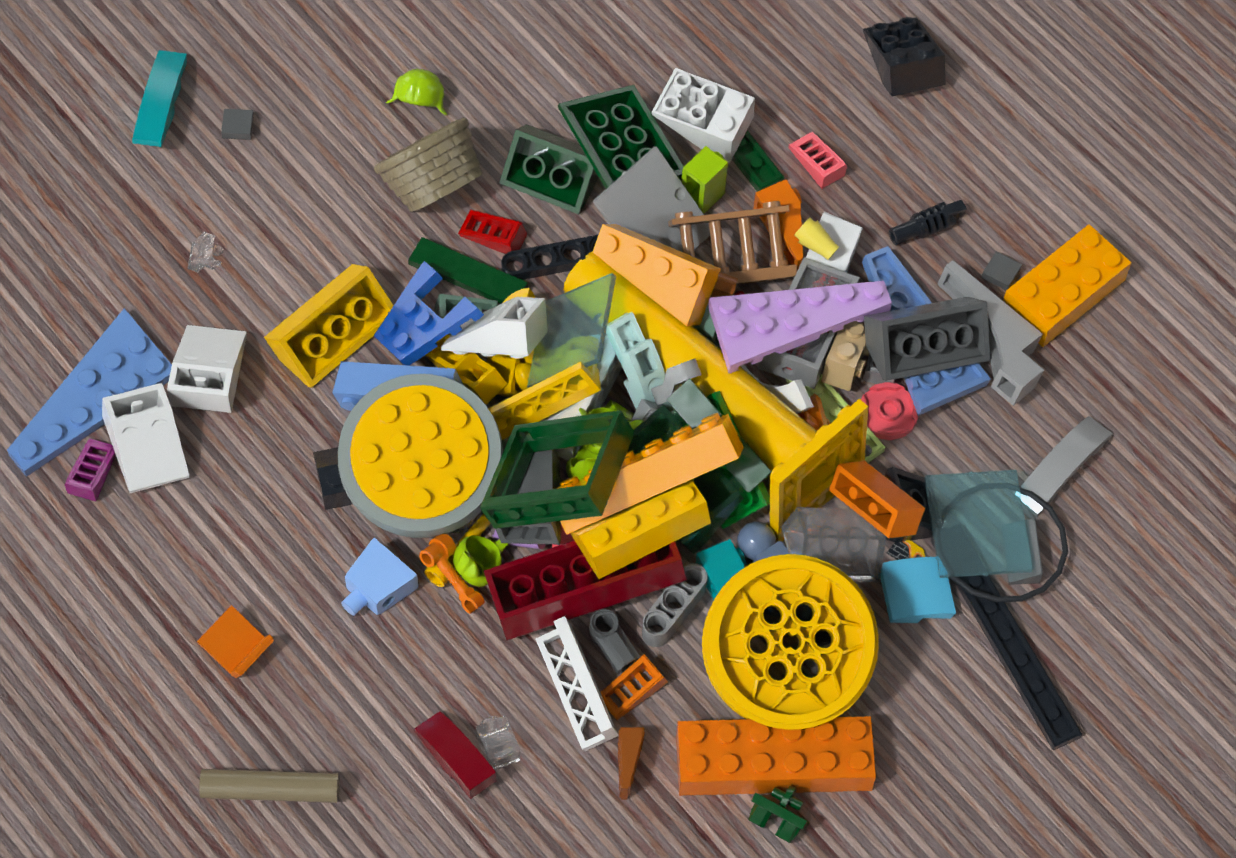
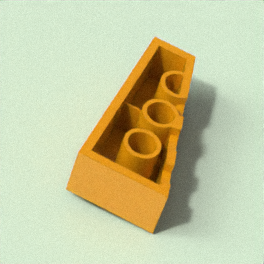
M602 224L593 253L686 326L700 325L721 269L618 224Z

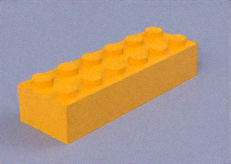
M714 413L702 419V423L697 428L691 429L690 425L673 432L674 436L669 438L670 440L663 442L662 438L656 439L644 446L645 449L636 455L633 451L627 452L603 515L560 521L566 535L738 459L744 447L729 414L720 417L719 413ZM592 469L588 471L589 474L584 476L583 479L579 480L577 476L571 477L560 483L561 486L557 489L586 485Z

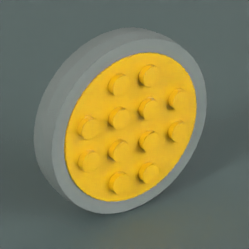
M410 374L381 383L364 395L354 406L341 431L338 446V468L348 497L369 521L396 535L412 538H429L447 534L461 528L482 511L480 506L503 454V444L493 415L483 401L470 389L443 376Z

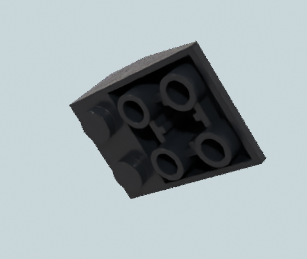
M905 17L896 22L887 24L877 23L872 27L863 28V33L882 84L891 97L946 85L945 55L917 17Z

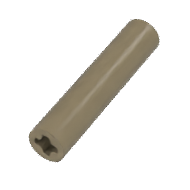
M202 769L199 793L200 798L338 803L340 778L339 773Z

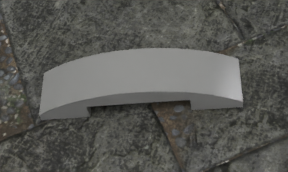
M1086 417L1052 449L1020 488L1032 491L1046 503L1050 504L1061 487L1091 455L1094 456L1106 444L1113 433L1092 417ZM1015 493L1013 497L1036 516L1045 509L1029 496Z

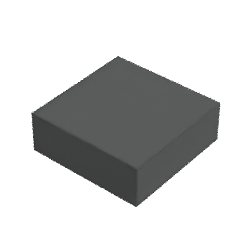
M224 109L222 138L251 140L254 118L253 110Z
M996 251L983 271L981 278L1007 290L1020 272L1022 264Z

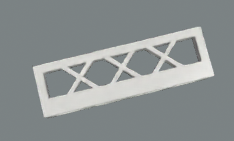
M564 616L553 621L556 626L555 630L536 638V642L580 746L585 752L617 737L618 732L575 632ZM561 638L564 645L561 657L549 654L545 644ZM553 661L558 662L556 668L553 664ZM564 664L573 667L576 673L572 685L561 681L559 678ZM564 688L570 689L568 695L566 694ZM575 692L584 694L588 701L584 712L575 710L571 706ZM576 715L582 717L580 723H578ZM588 719L597 723L602 734L586 741L583 729Z

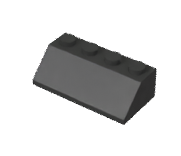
M963 297L864 316L866 347L882 379L885 381L990 361L986 301L972 297Z

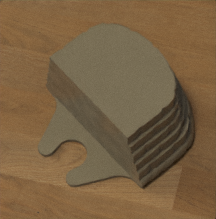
M467 118L453 121L416 140L413 144L391 154L374 166V171L380 174L384 183L387 182L389 188L395 192L397 198L400 197L402 203L407 205L410 212L439 200L482 175L479 167L480 163L473 148L474 144L470 138L473 135L468 128L469 122Z

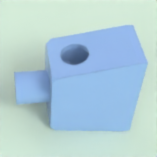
M373 538L346 573V588L351 593L341 604L353 616L365 605L376 615H380L418 588L417 574L376 538Z

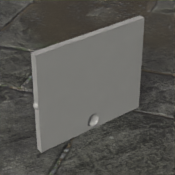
M653 147L593 200V203L608 224H618L636 233L649 234L655 241L681 252L683 251L680 227H669L668 221L675 219V213L692 211L693 216L704 215L657 147ZM709 223L691 225L694 250L710 236Z

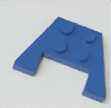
M425 261L421 264L374 334V337L406 366L411 365L438 347L436 342L450 333L454 336L462 331L461 325L471 318L477 321L484 315L466 297L443 319L429 308L422 299L443 278Z

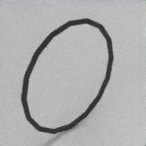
M983 484L960 493L942 511L935 532L938 558L949 577L971 595L993 602H1022L1045 592L1062 574L1068 555L1065 527L1053 507L1032 491L1010 484ZM1007 489L1029 496L1049 512L1060 530L1062 554L1056 572L1042 587L1021 596L997 597L973 589L954 574L943 555L941 532L947 514L963 498L982 490Z

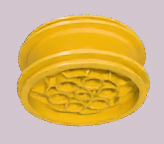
M796 554L777 555L758 560L731 577L711 604L702 634V654L706 672L721 699L744 719H751L765 726L786 730L805 729L822 725L849 709L868 686L876 667L879 649V634L874 612L859 586L847 574L832 564L818 558ZM806 604L811 607L813 616L810 621L804 622L798 619L796 616L798 605ZM775 607L779 610L781 619L777 624H769L765 621L763 613L766 608ZM823 630L830 634L832 640L828 648H821L815 643L814 638L817 631ZM785 634H788L790 637L795 635L798 637L799 646L797 650H794L792 647L786 649L783 646L782 639ZM755 636H761L767 641V649L762 654H757L750 648V640ZM805 660H812L817 664L818 672L815 677L809 678L802 673L801 665ZM775 662L781 663L786 669L784 679L779 681L772 679L768 671L770 665Z

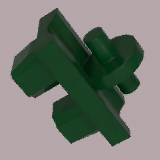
M790 785L786 792L777 787L773 789L771 796L781 801L779 805L756 792L751 800L755 804L751 809L748 820L765 829L772 814L779 816L783 820L775 835L788 843H792L801 829L806 830L810 823L787 810L790 805L800 811L804 804L803 801L794 797L797 787Z

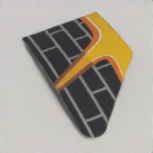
M910 540L894 543L886 552V554L896 560L925 557L924 549Z

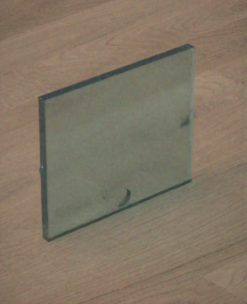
M610 273L545 301L548 332L534 349L527 384L528 388L579 362H582L586 368L601 362L616 275Z
M1017 470L970 471L968 473L925 475L939 578L988 576L1033 571Z

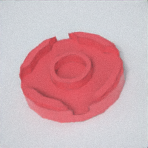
M890 382L875 384L860 399L868 405L867 427L879 439L895 440L903 438L912 432L917 424L918 415L911 395L900 384Z

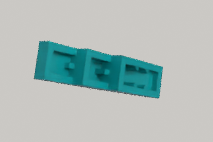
M158 51L138 112L132 138L133 144L162 146L175 115L174 104L181 90V77L187 65L186 53Z

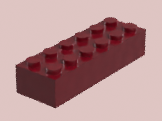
M575 540L484 570L506 640L555 625L553 621L564 616L567 620L686 581L682 559L675 541L601 579H598Z

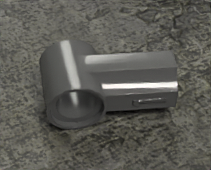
M601 609L596 611L591 617L589 636L591 641L600 647L616 673L620 674L636 662L640 656L619 626L617 615L608 609ZM607 624L612 629L608 632H601L596 626Z

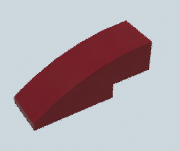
M441 711L414 728V732L451 779H455L469 799H472L497 781L496 771L462 731Z

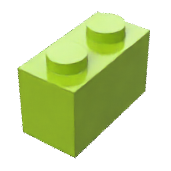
M707 146L683 167L681 181L703 214L725 194L728 162L723 155L716 151L713 152Z

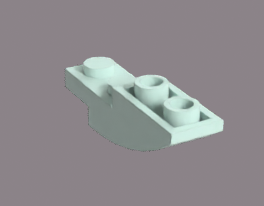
M633 312L625 313L603 326L628 378L623 383L637 409L641 399L656 403L651 389L663 384L665 371L652 339H645ZM669 402L660 404L662 406L668 407V409L671 412L674 411V408ZM651 416L649 420L654 422L655 417ZM644 426L646 431L649 432L650 427Z

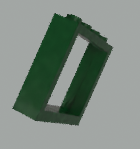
M621 410L515 425L480 509L495 529L602 516L635 431ZM602 443L586 485L517 494L534 452Z

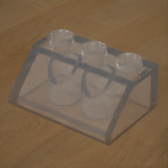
M797 507L781 526L788 554L806 555L828 562L847 574L854 582H878L880 580L886 536L854 510Z

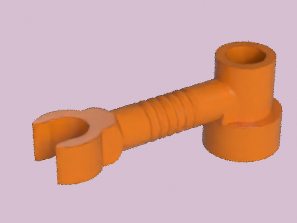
M448 534L435 536L430 540L429 546L420 552V560L427 567H433L436 564L459 594L464 610L471 614L482 606L485 600L479 592L466 584L449 562L448 558L456 550L454 540Z

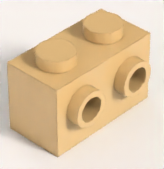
M853 321L845 324L843 329L837 332L826 359L821 382L850 391L855 377H861L866 363L862 359L864 355L868 357L870 355L866 347L864 323Z

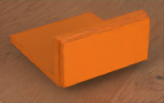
M231 605L196 642L232 677L238 678L244 674L274 640L270 634L264 637Z

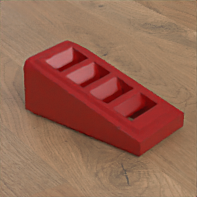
M471 209L458 232L460 237L504 254L520 250L527 236V232L520 221ZM479 221L481 222V224L477 232L473 231L477 222ZM491 226V228H490L488 234H485V232L487 231L488 227ZM502 230L500 237H497L499 231Z

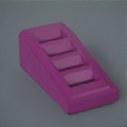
M88 439L65 482L67 494L97 502L116 456L113 445ZM93 449H97L107 452L106 456L94 454L92 453ZM93 459L96 461H100L102 463L101 465H97L88 462V460ZM85 468H87V469L94 470V471H97V472H96V474H92V473L84 472V470H85ZM81 477H82V478L89 479V480H92V481H91V483H86V482L80 481V479H81Z

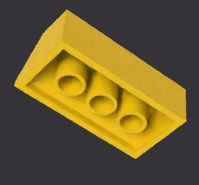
M352 264L264 336L278 359L305 385L312 388L335 369L341 361L347 359L374 336L394 305L369 267Z
M691 479L576 530L571 535L598 579H601L710 524L711 520L707 502Z

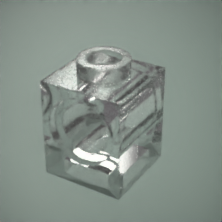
M506 715L500 718L497 716L486 718L480 725L476 726V738L484 758L494 770L520 761V747Z

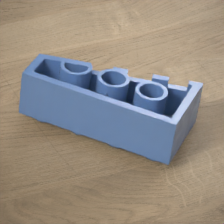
M341 361L332 393L341 408L351 411L359 400L373 388L390 379L404 375L433 374L452 379L462 385L464 384L456 369Z

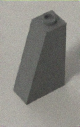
M556 449L533 453L517 494L551 490L560 487V460ZM560 521L496 529L501 543L560 545L561 542Z

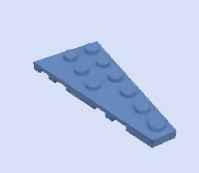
M889 246L865 255L862 264L868 281L885 282L892 301L890 311L932 303ZM979 363L904 377L918 416L987 386L991 380Z
M125 308L7 449L11 459L26 477L105 425L102 417V398L159 383L165 385L169 382L172 364Z

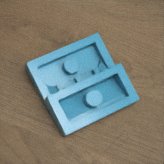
M938 557L900 559L878 565L890 623H918L923 618L951 619L956 614L948 575Z

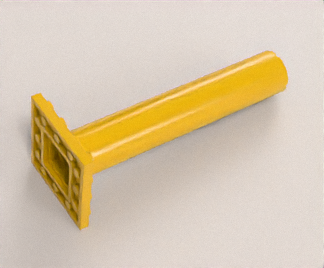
M593 251L586 255V259H581L568 274L563 289L565 297L601 328L625 313L633 312L645 339H652L665 374L668 368L696 358L702 375L692 378L693 382L706 396L720 391L740 435L772 470L770 474V527L774 531L776 543L778 541L783 542L835 496L829 491L839 463L865 461L868 405L862 400L858 399L851 406H845L831 424H825L817 431L741 366H739L737 371L729 374L720 348L694 326H686L596 256Z

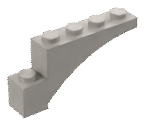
M952 260L945 266L937 285L952 299L972 297L987 302L990 363L994 377L991 388L1014 406L1035 389L1044 372L1042 367L1028 357L1034 352L1043 333Z

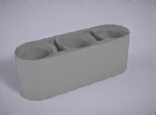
M690 563L684 566L686 581L695 579L700 583L699 585L691 586L686 581L668 586L645 614L642 624V638L647 645L651 647L665 645L702 599L706 592L707 572L701 565ZM671 602H677L682 607L679 609H672L667 604ZM658 625L664 630L656 633L652 632L649 627Z

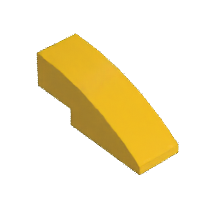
M447 334L436 342L438 347L425 356L438 368L456 369L464 386L475 393L487 405L508 383L495 367L480 359L476 353L469 352L458 355L454 354L453 351L441 350L443 343L450 337Z

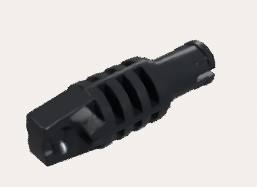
M962 200L947 205L945 202L936 204L933 207L913 214L909 221L890 228L888 232L889 237L894 245L914 237L926 238L929 235L956 225V220L965 215L967 208Z

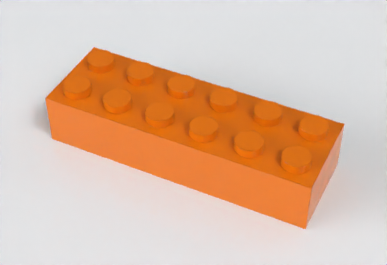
M871 716L836 717L822 725L796 730L777 729L762 725L751 719L677 722L676 746L679 796L755 794V792L757 794L772 793L775 787L786 792L790 785L797 787L796 793L872 791L876 772Z

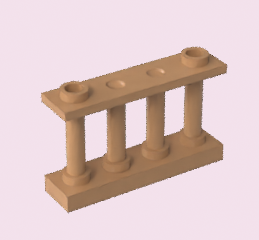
M780 201L762 203L763 208L701 216H693L692 211L675 213V219L668 221L669 227H680L682 251L692 257H695L691 225L709 223L714 266L720 268L721 273L738 278L737 285L794 278L797 273L796 264L788 265V260H784L779 214L789 212V205L781 206ZM767 216L773 262H770L769 268L759 269L758 263H755L750 218ZM738 219L744 265H741V271L730 272L725 262L720 221Z

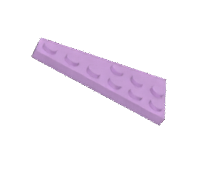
M875 281L709 298L708 308L727 370L730 374L737 371L739 366L751 362L752 365L762 361L764 356L771 353L781 354L820 338V334L832 330L833 333L840 331L845 324L850 322H863L866 315L890 311L892 301L885 282Z

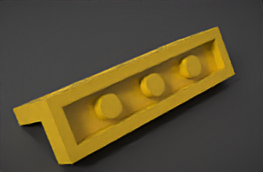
M579 362L488 408L498 425L502 440L511 435L515 425L539 422L601 391L599 369L593 362L586 366Z

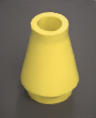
M809 218L794 235L799 239L798 243L827 260L839 248L818 220L815 222Z

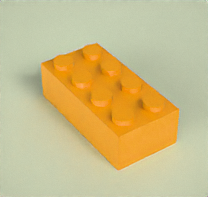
M1088 224L1007 289L1003 301L1043 333L1038 344L1044 347L1126 280L1132 262Z

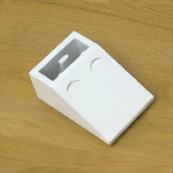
M675 68L652 110V115L700 149L707 146L713 152H719L726 160L731 161L754 118L755 97Z
M515 297L483 312L484 315L477 321L471 318L462 324V331L454 336L451 335L443 343L441 350L453 351L454 354L458 355L469 352L481 353V355L487 357L497 354L510 355L512 358L529 356L548 332L545 298Z
M187 325L172 363L167 387L171 406L231 413L247 332Z
M162 383L102 398V417L129 493L189 478L172 408Z

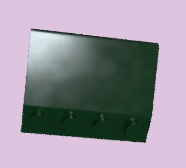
M635 85L558 104V109L606 189L653 147L659 149L679 180L682 181V169L684 166Z

